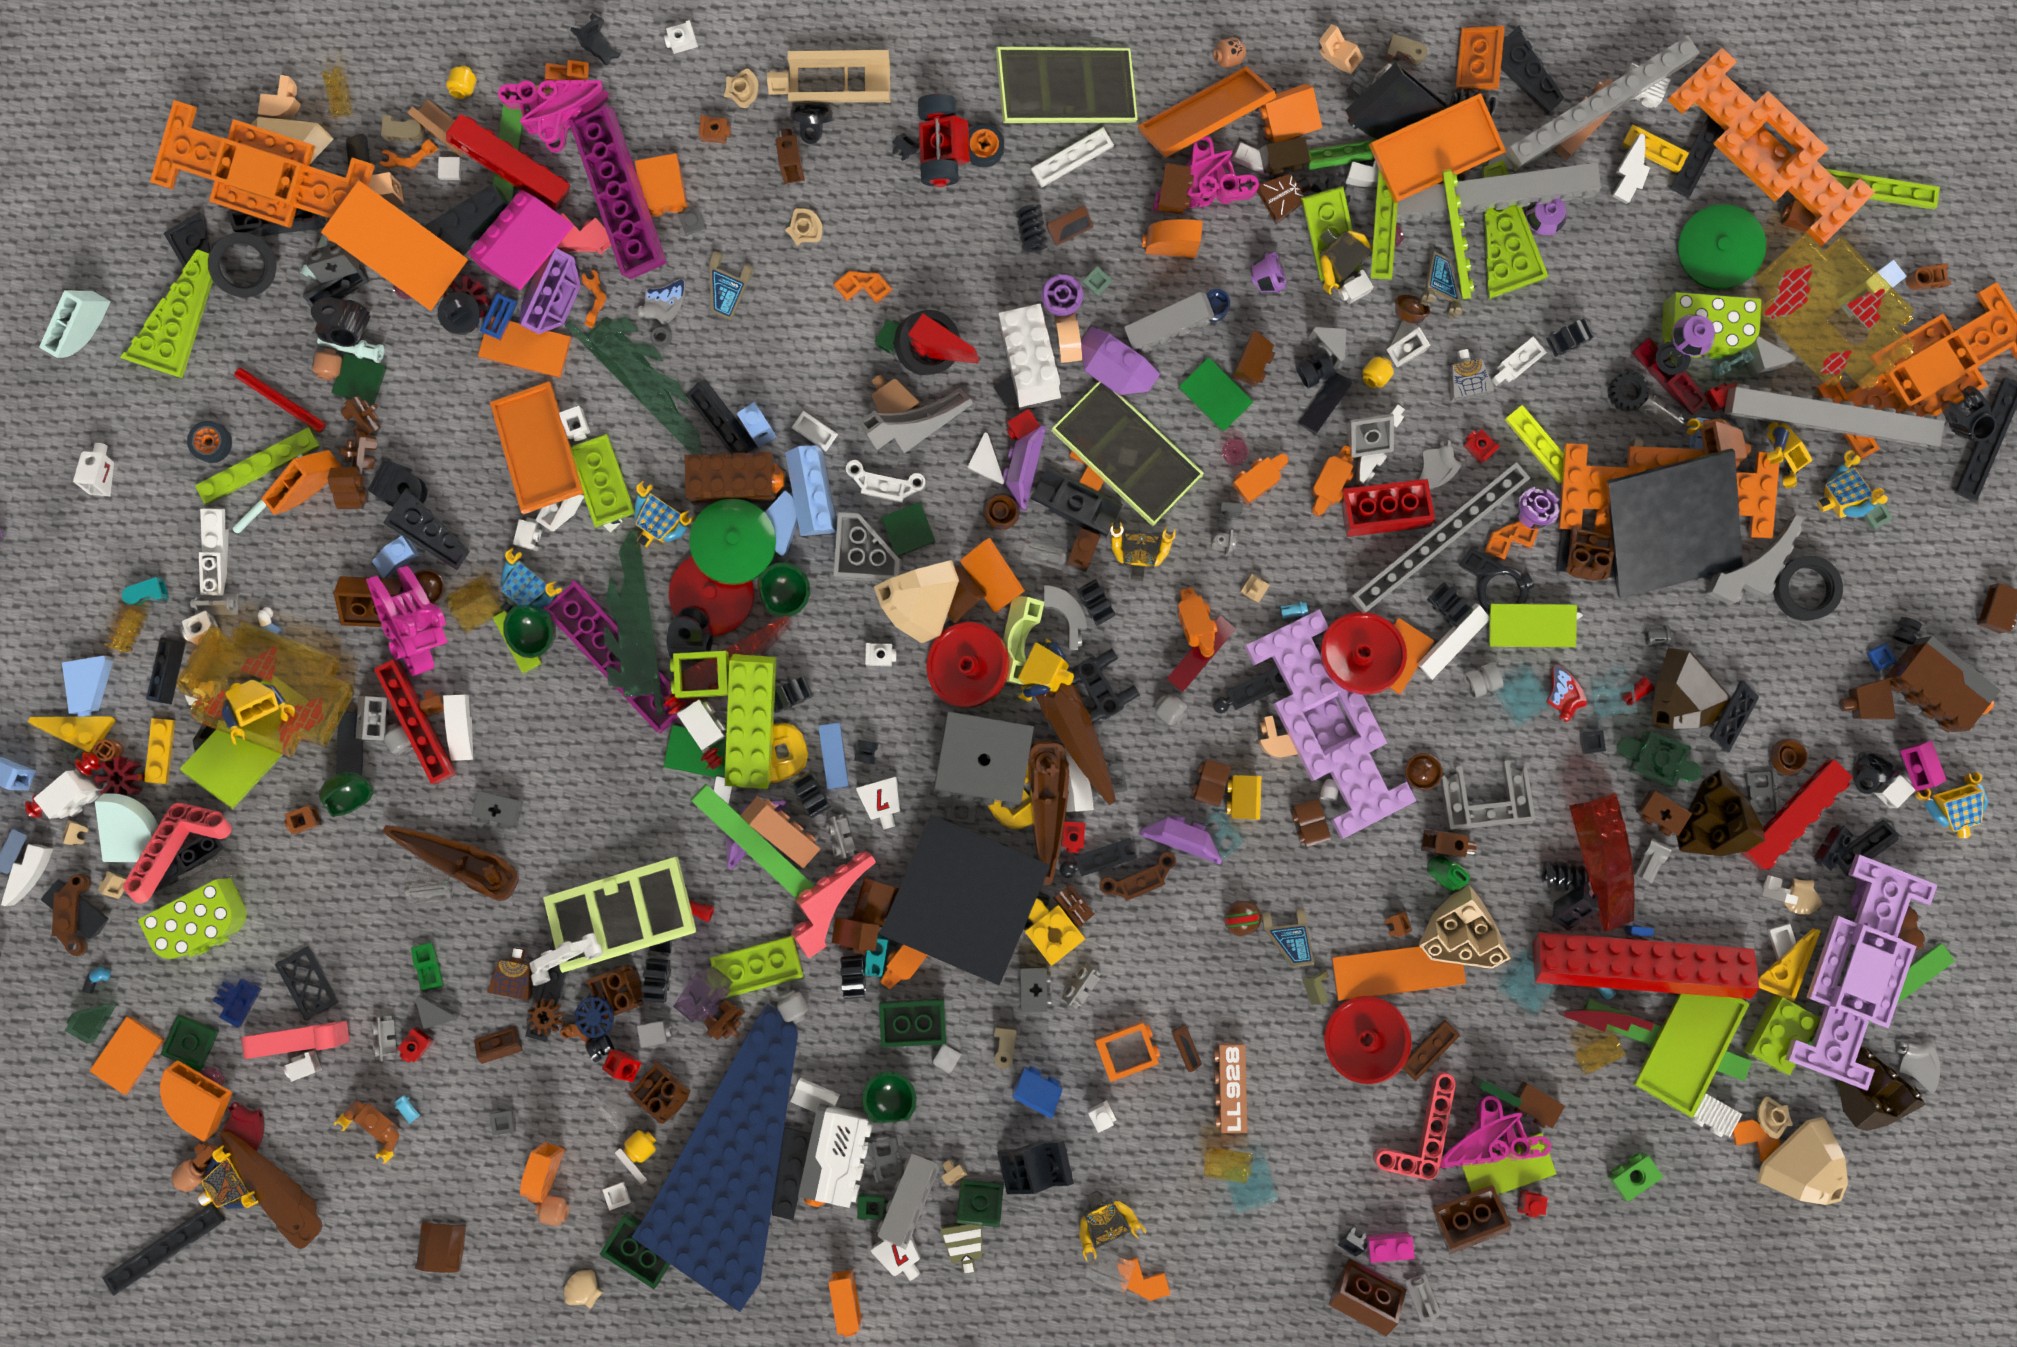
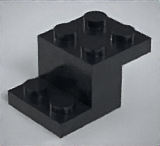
M1064 1140L1034 1142L1018 1149H1004L997 1152L1007 1194H1036L1053 1186H1069L1074 1184Z

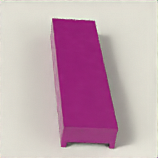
M604 104L601 105L602 108L575 121L570 120L569 124L621 275L631 280L667 264V260L615 110Z
M573 580L571 585L547 607L543 608L551 614L558 627L656 732L661 734L679 717L677 713L668 714L670 711L669 706H663L665 703L664 698L672 693L670 680L577 581ZM679 698L681 702H687L684 709L691 705L686 698Z

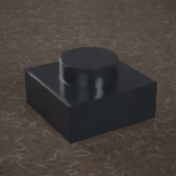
M1603 730L1580 733L1583 754L1606 751Z

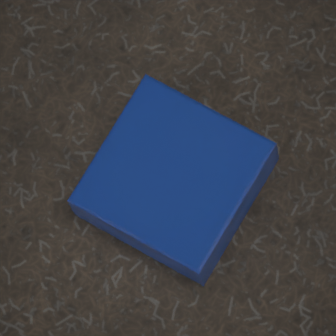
M1884 643L1866 652L1875 671H1880L1897 662L1888 643Z
M1626 926V933L1628 935L1653 936L1654 928Z

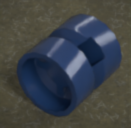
M1213 289L1206 293L1215 318L1209 321L1219 322L1225 318L1228 312L1230 298L1225 291Z

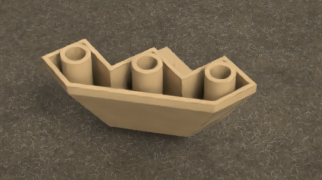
M257 117L250 124L314 145L315 150L311 163L334 139L318 123Z
M952 560L890 578L874 586L881 608L895 627L920 643H925L941 635L959 579Z
M1470 885L1452 894L1433 913L1419 942V946L1434 961L1492 969L1511 959L1495 921Z
M1823 1117L1810 1119L1802 1124L1763 1162L1757 1177L1759 1183L1799 1201L1823 1205L1840 1202L1848 1185L1845 1156L1826 1119Z

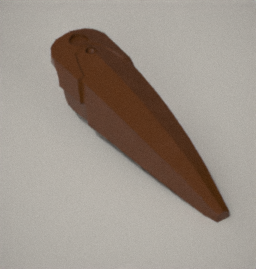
M1061 683L1057 691H1049L1046 694L1035 696L1045 717L1051 722L1077 766L1108 805L1115 803V793L1089 711L1086 710L1076 686Z
M1036 741L1030 747L1028 780L1030 784L1032 822L1038 860L1051 865L1043 882L1044 885L1052 884L1063 834L1069 796V763L1066 759L1065 749L1057 741Z
M385 825L382 830L385 835L425 863L467 885L471 890L494 900L504 901L510 898L518 884L519 875L515 868L510 866L503 858L480 850L476 846L397 826Z
M225 1129L219 1136L227 1153L230 1152L231 1155L229 1157L249 1191L255 1192L253 1194L256 1201L258 1200L259 1205L276 1224V1228L295 1248H305L321 1232L323 1227L322 1221L316 1212L317 1204L315 1200L304 1192L299 1184L238 1136Z

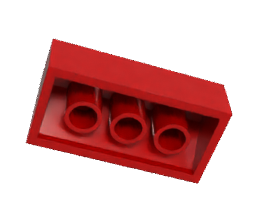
M1428 479L1343 489V519L1346 537L1431 527L1435 516Z

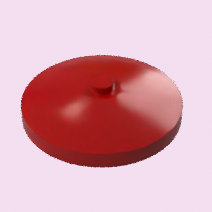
M692 556L681 563L676 569L669 586V602L675 617L685 607H697L708 616L710 633L713 636L724 635L738 628L749 616L754 603L753 581L736 585L714 581L697 567Z
M1355 612L1338 618L1329 626L1321 642L1320 657L1324 670L1334 683L1349 692L1369 695L1382 692L1395 684L1405 668L1407 648L1401 633L1391 622L1373 613L1366 612L1363 614L1362 612Z
M974 622L955 624L944 630L930 648L926 666L928 680L938 697L951 705L961 708L981 706L992 700L1005 684L1009 671L1007 648L995 631L982 624Z
M1361 996L1344 1002L1333 1012L1325 1029L1324 1043L1328 1059L1337 1072L1356 1083L1378 1084L1391 1079L1404 1067L1411 1051V1032L1404 1015L1393 1004L1377 997Z

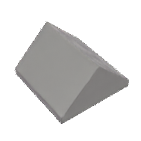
M1322 327L1313 329L1307 340L1318 352L1324 351L1328 355L1336 370L1345 359L1346 329Z
M1759 336L1751 345L1742 350L1750 377L1779 370L1793 362L1796 358Z
M1393 414L1350 420L1346 425L1352 458L1394 451Z

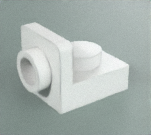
M1768 875L1763 885L1764 891L1762 896L1797 905L1798 896L1791 895V890L1781 888L1783 880Z

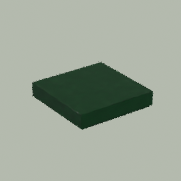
M345 353L340 374L336 377L331 393L347 399H352L359 395L362 401L366 400L372 406L376 401L387 367Z
M921 502L881 517L897 557L936 542Z
M178 1014L160 1055L174 1061L178 1060L197 1071H202L219 1030Z
M1473 1076L1471 1084L1516 1107H1520L1523 1101L1476 1076Z
M961 1179L956 1223L1000 1228L1004 1184Z

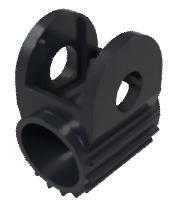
M333 297L322 298L311 307V316L317 323L315 331L318 338L324 342L342 347L358 345L371 317L369 316L370 312L356 301H345ZM327 308L335 310L329 315L322 313Z
M1967 386L1964 388L1962 393L1965 399L1957 405L1950 400L1942 403V412L1949 422V427L1952 429L1951 432H1954L1955 435L1981 443L1982 441H1987L1988 438H1992L1993 433H1996L1997 420L1992 415L1986 398L1975 387ZM1968 409L1971 414L1966 417L1962 410Z
M385 460L382 461L368 488V491L391 507H394L407 487L410 488L409 491L422 504L426 501L428 495L426 484L422 479L411 474L412 469Z
M692 606L680 610L676 619L671 622L668 628L667 650L669 656L673 659L674 653L711 652L713 634L710 633V623L706 613ZM709 658L685 659L681 661L707 662Z

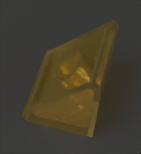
M484 576L446 596L450 613L466 633L492 620V617L503 612Z

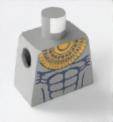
M1469 349L1456 352L1458 363L1452 364L1449 367L1450 402L1491 394L1494 391V387L1483 360H1471Z

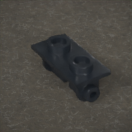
M1839 825L1832 827L1825 838V841L1830 843V845L1822 844L1814 855L1816 857L1814 861L1819 865H1825L1832 871L1839 862L1846 847L1851 843L1854 835L1844 825L1842 827Z

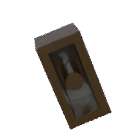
M1305 137L1266 144L1259 149L1264 174L1272 172V176L1285 173L1286 169H1291L1292 172L1304 169V165L1311 162Z

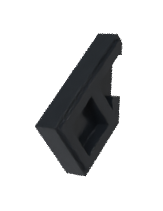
M1470 548L1459 564L1462 569L1476 577L1505 570V566L1473 548Z

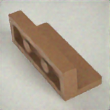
M427 100L419 110H416L413 106L407 113L413 120L419 122L425 130L459 157L463 156V152L446 142V132L455 120L430 100Z

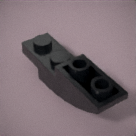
M203 835L178 850L153 894L168 885L171 886L223 850L224 847L220 840Z

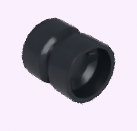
M1324 351L1313 355L1311 360L1305 359L1296 364L1297 373L1307 389L1319 384L1320 379L1326 380L1335 375L1334 366Z

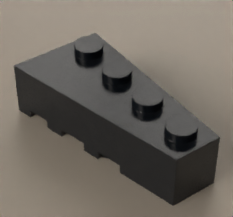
M491 184L423 227L464 256L473 243L482 237L483 233L493 224L509 203L502 190Z
M299 208L296 210L291 228L233 209L226 211L234 232L249 233L257 237L324 228L327 224L324 216Z

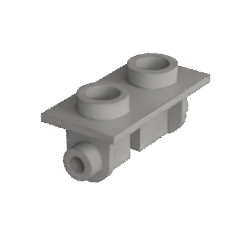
M1649 394L1646 402L1638 410L1673 434L1683 425L1685 419L1682 417L1683 414L1670 406L1667 410L1664 409L1666 403L1656 397V395L1652 396Z
M1230 530L1228 534H1217L1212 540V548L1218 551H1225V556L1233 551L1236 546V536H1233V530Z
M195 594V599H191L190 605L191 608H195V615L203 611H207L211 615H238L239 594Z
M842 814L826 819V830L833 841V854L837 856L838 860L844 859L846 856L847 858L854 856L856 849L852 836L844 838L843 835L850 832L847 818H844Z
M1086 963L1078 970L1072 984L1067 986L1062 999L1075 1009L1079 1006L1081 1007L1089 996L1084 991L1085 987L1092 991L1100 980L1099 976L1101 973Z
M392 1015L383 1016L382 1021H380V1017H375V1022L371 1024L372 1034L376 1035L377 1043L373 1044L374 1057L378 1056L379 1061H383V1056H386V1060L395 1059L397 1054L395 1039L387 1040V1036L395 1035L394 1019H392Z
M1423 1273L1405 1280L1420 1322L1426 1320L1429 1322L1436 1321V1316L1441 1315L1426 1274Z

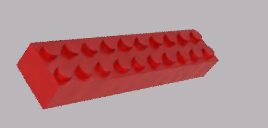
M1538 932L1532 943L1535 983L1751 999L1760 989L1755 950L1752 948Z

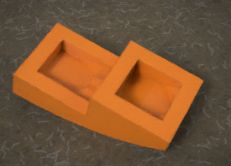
M567 60V66L546 63L545 81L569 80L571 82L572 80H584L586 82L588 80L589 63Z

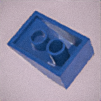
M1030 1066L1029 1069L1024 1067L1012 1089V1098L1052 1119L1063 1090L1062 1086L1059 1085L1060 1081L1051 1076L1048 1079L1041 1076V1071L1033 1066Z

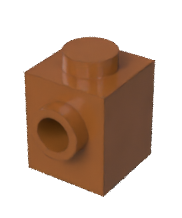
M1798 199L1785 205L1781 213V217H1783L1781 225L1805 233L1814 224L1816 219Z

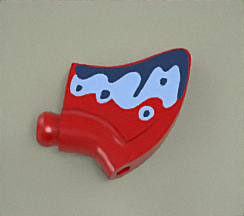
M1554 665L1551 667V692L1546 702L1559 710L1560 720L1564 719L1563 722H1569L1578 708L1586 707V697L1573 676L1559 665Z

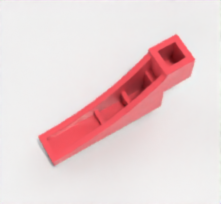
M564 213L561 214V216H562L563 218H565V219L568 220L570 223H572V222L564 215ZM595 217L593 220H588L584 223L581 231L573 225V228L556 248L565 253L592 251L598 252L601 255L611 246L605 227Z
M867 851L856 854L852 861L846 865H840L829 877L821 878L816 886L802 891L799 897L795 899L808 921L797 924L790 933L808 958L826 947V934L838 904L851 885L876 863L872 855Z

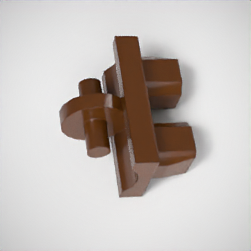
M359 395L344 403L345 406L340 412L345 419L349 420L354 417L358 424L353 426L355 434L356 430H363L366 435H369L381 428L376 421L378 417L374 412L378 408L376 404L370 407L366 400L362 401Z
M356 430L355 446L353 447V440H347V446H341L340 453L345 455V461L351 462L353 456L352 467H357L359 473L362 474V469H374V456L364 455L365 449L376 450L377 439L374 436L365 435L363 430Z
M1071 884L1054 897V900L1077 928L1095 915L1086 904L1085 899L1078 894Z
M725 1000L718 1008L724 1015L719 1020L714 1015H710L704 1021L708 1029L706 1033L709 1037H714L716 1040H719L722 1036L727 1039L731 1034L737 1038L740 1035L737 1028L742 1024L738 1019L745 1013L740 1007Z

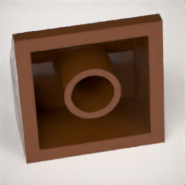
M1253 330L1232 378L1256 387L1258 382L1263 383L1267 374L1264 371L1266 363L1271 364L1275 352L1272 351L1274 344Z

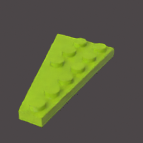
M1504 160L1485 166L1482 169V178L1509 175ZM1516 204L1509 205L1508 208L1497 210L1496 207L1487 208V211H1484L1488 300L1547 279L1549 277L1522 207H1518Z
M196 250L183 268V273L179 279L173 282L169 293L165 298L161 299L144 323L141 332L133 338L131 346L126 352H123L120 358L183 378L213 283L208 271L209 253Z

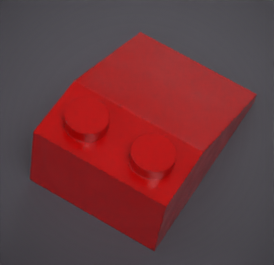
M925 314L921 315L908 333L911 340L910 343L914 346L913 350L923 357L926 354L930 358L978 364L980 361L977 351L973 346Z

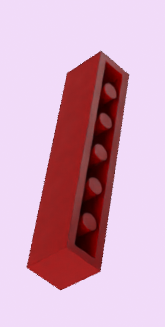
M460 113L447 130V143L518 189L536 197L555 212L569 194L570 184H568L565 178L551 173L545 165L538 164L528 154L519 152L508 141H502L490 129L482 128L473 118L466 117Z
M392 659L374 668L430 783L439 784L457 775L428 716L420 708V700L401 662Z
M1835 759L1826 760L1782 806L1781 810L1764 825L1765 841L1751 850L1741 853L1759 870L1771 869L1777 863L1776 859L1781 853L1785 854L1792 847L1791 843L1796 838L1798 839L1805 834V828L1820 818V812L1835 802L1836 799L1834 797L1839 792H1844L1850 786L1849 781L1853 776Z

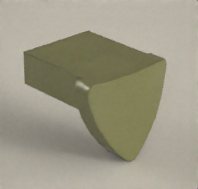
M1327 970L1302 980L1311 1005L1328 1002L1322 980L1329 977Z

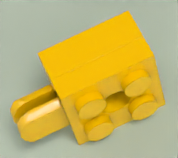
M1036 899L1028 917L1033 924L1024 931L1052 966L1083 942L1085 938L1058 904L1051 910H1048L1041 900Z

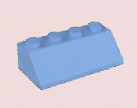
M817 445L798 446L785 452L800 536L837 533V523L823 449Z

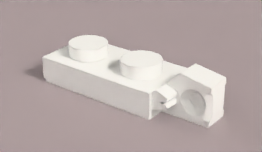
M1533 336L1500 363V366L1497 367L1499 373L1491 381L1497 386L1504 379L1508 382L1514 380L1547 352Z

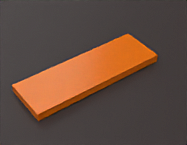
M1420 946L1331 957L1338 1001L1361 996H1378L1466 984L1464 965L1431 960Z

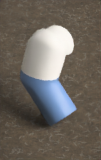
M265 607L257 615L260 627L277 639L282 633V629L271 622L273 611L269 607Z

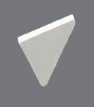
M985 432L968 465V469L1003 485L1002 473L988 433Z

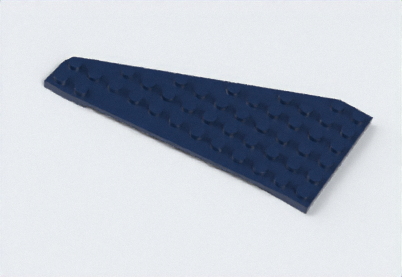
M769 1004L766 1005L753 1024L647 1215L632 1235L633 1239L738 1312H741L761 1282L798 1039L797 1028L793 1021L786 1022L781 1013Z

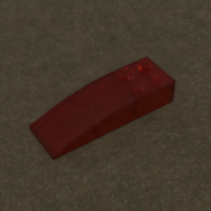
M786 615L721 651L729 653V660L733 654L763 656L781 638L793 622ZM706 658L682 671V691L719 689L717 658ZM706 697L683 699L689 702H696L697 700H703Z
M1616 793L1594 797L1569 805L1593 894L1597 893L1599 897V916L1603 930L1609 931L1634 921L1635 890L1632 855L1626 824L1623 820Z

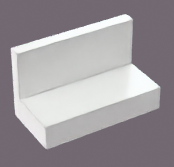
M800 1078L790 1102L816 1113L820 1104L835 1107L840 1094Z

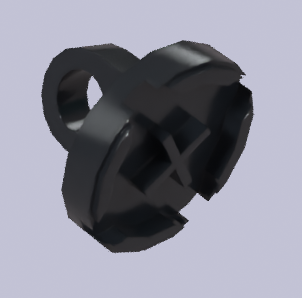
M798 105L791 108L790 118L800 122V137L807 144H814L822 137L823 123L832 121L833 111L820 105H805V109H800ZM807 128L814 129L816 133L815 138L807 135Z
M454 292L447 295L440 302L437 317L441 326L449 333L466 335L479 325L481 309L478 302L471 295L464 292Z
M1865 752L1858 753L1854 763L1860 770V773L1855 780V786L1861 793H1873L1881 782L1891 784L1896 781L1899 772L1892 769L1894 766L1891 762L1874 753H1870L1869 756L1865 755ZM1869 778L1873 782V786L1865 787L1861 780Z

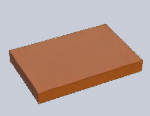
M1503 25L1461 28L1455 88L1457 91L1459 88H1463V91L1499 89L1505 30Z
M990 538L984 540L960 560L971 579L987 595L985 600L994 613L1000 611L1025 592Z
M1397 618L1393 625L1398 629L1405 641L1407 661L1401 676L1390 689L1400 695L1418 668V663L1426 655L1434 640L1400 618Z
M127 1016L90 1069V1072L122 1094L127 1095L164 1042V1039L132 1017Z

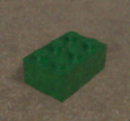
M945 998L883 1001L879 1003L881 1048L941 1045L947 1043Z
M627 1212L599 1254L655 1290L671 1264L632 1238V1235L642 1221Z

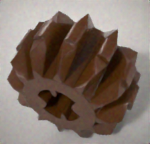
M543 998L540 1000V1004L536 1001L533 1003L534 1009H528L527 1011L533 1015L527 1018V1022L533 1021L534 1023L530 1026V1029L533 1030L538 1027V1035L542 1034L543 1031L546 1036L551 1034V1030L557 1032L559 1030L557 1025H563L564 1023L559 1017L564 1016L565 1013H558L557 1010L561 1008V1004L554 1006V999H550L547 1003V1000ZM547 1012V1017L550 1019L544 1021L545 1017L542 1014Z

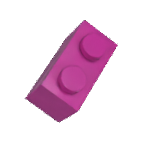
M1932 740L1913 744L1900 751L1915 791L1932 788L1947 781Z
M1408 1232L1366 1236L1365 1242L1368 1244L1366 1253L1371 1263L1415 1259L1413 1237Z

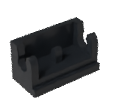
M1587 883L1581 884L1554 902L1552 919L1566 930H1570L1599 912L1598 894L1594 893L1591 897L1589 885Z

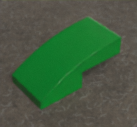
M431 942L411 947L414 969L417 970L420 991L424 992L444 987L434 944Z

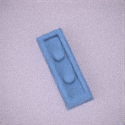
M840 723L819 725L827 789L847 787L849 783Z

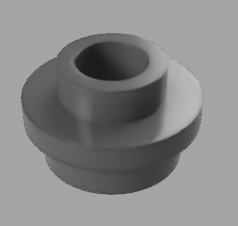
M659 326L652 330L650 339L656 347L664 348L670 344L672 335L666 327ZM660 334L665 335V339L662 341L658 340V335Z

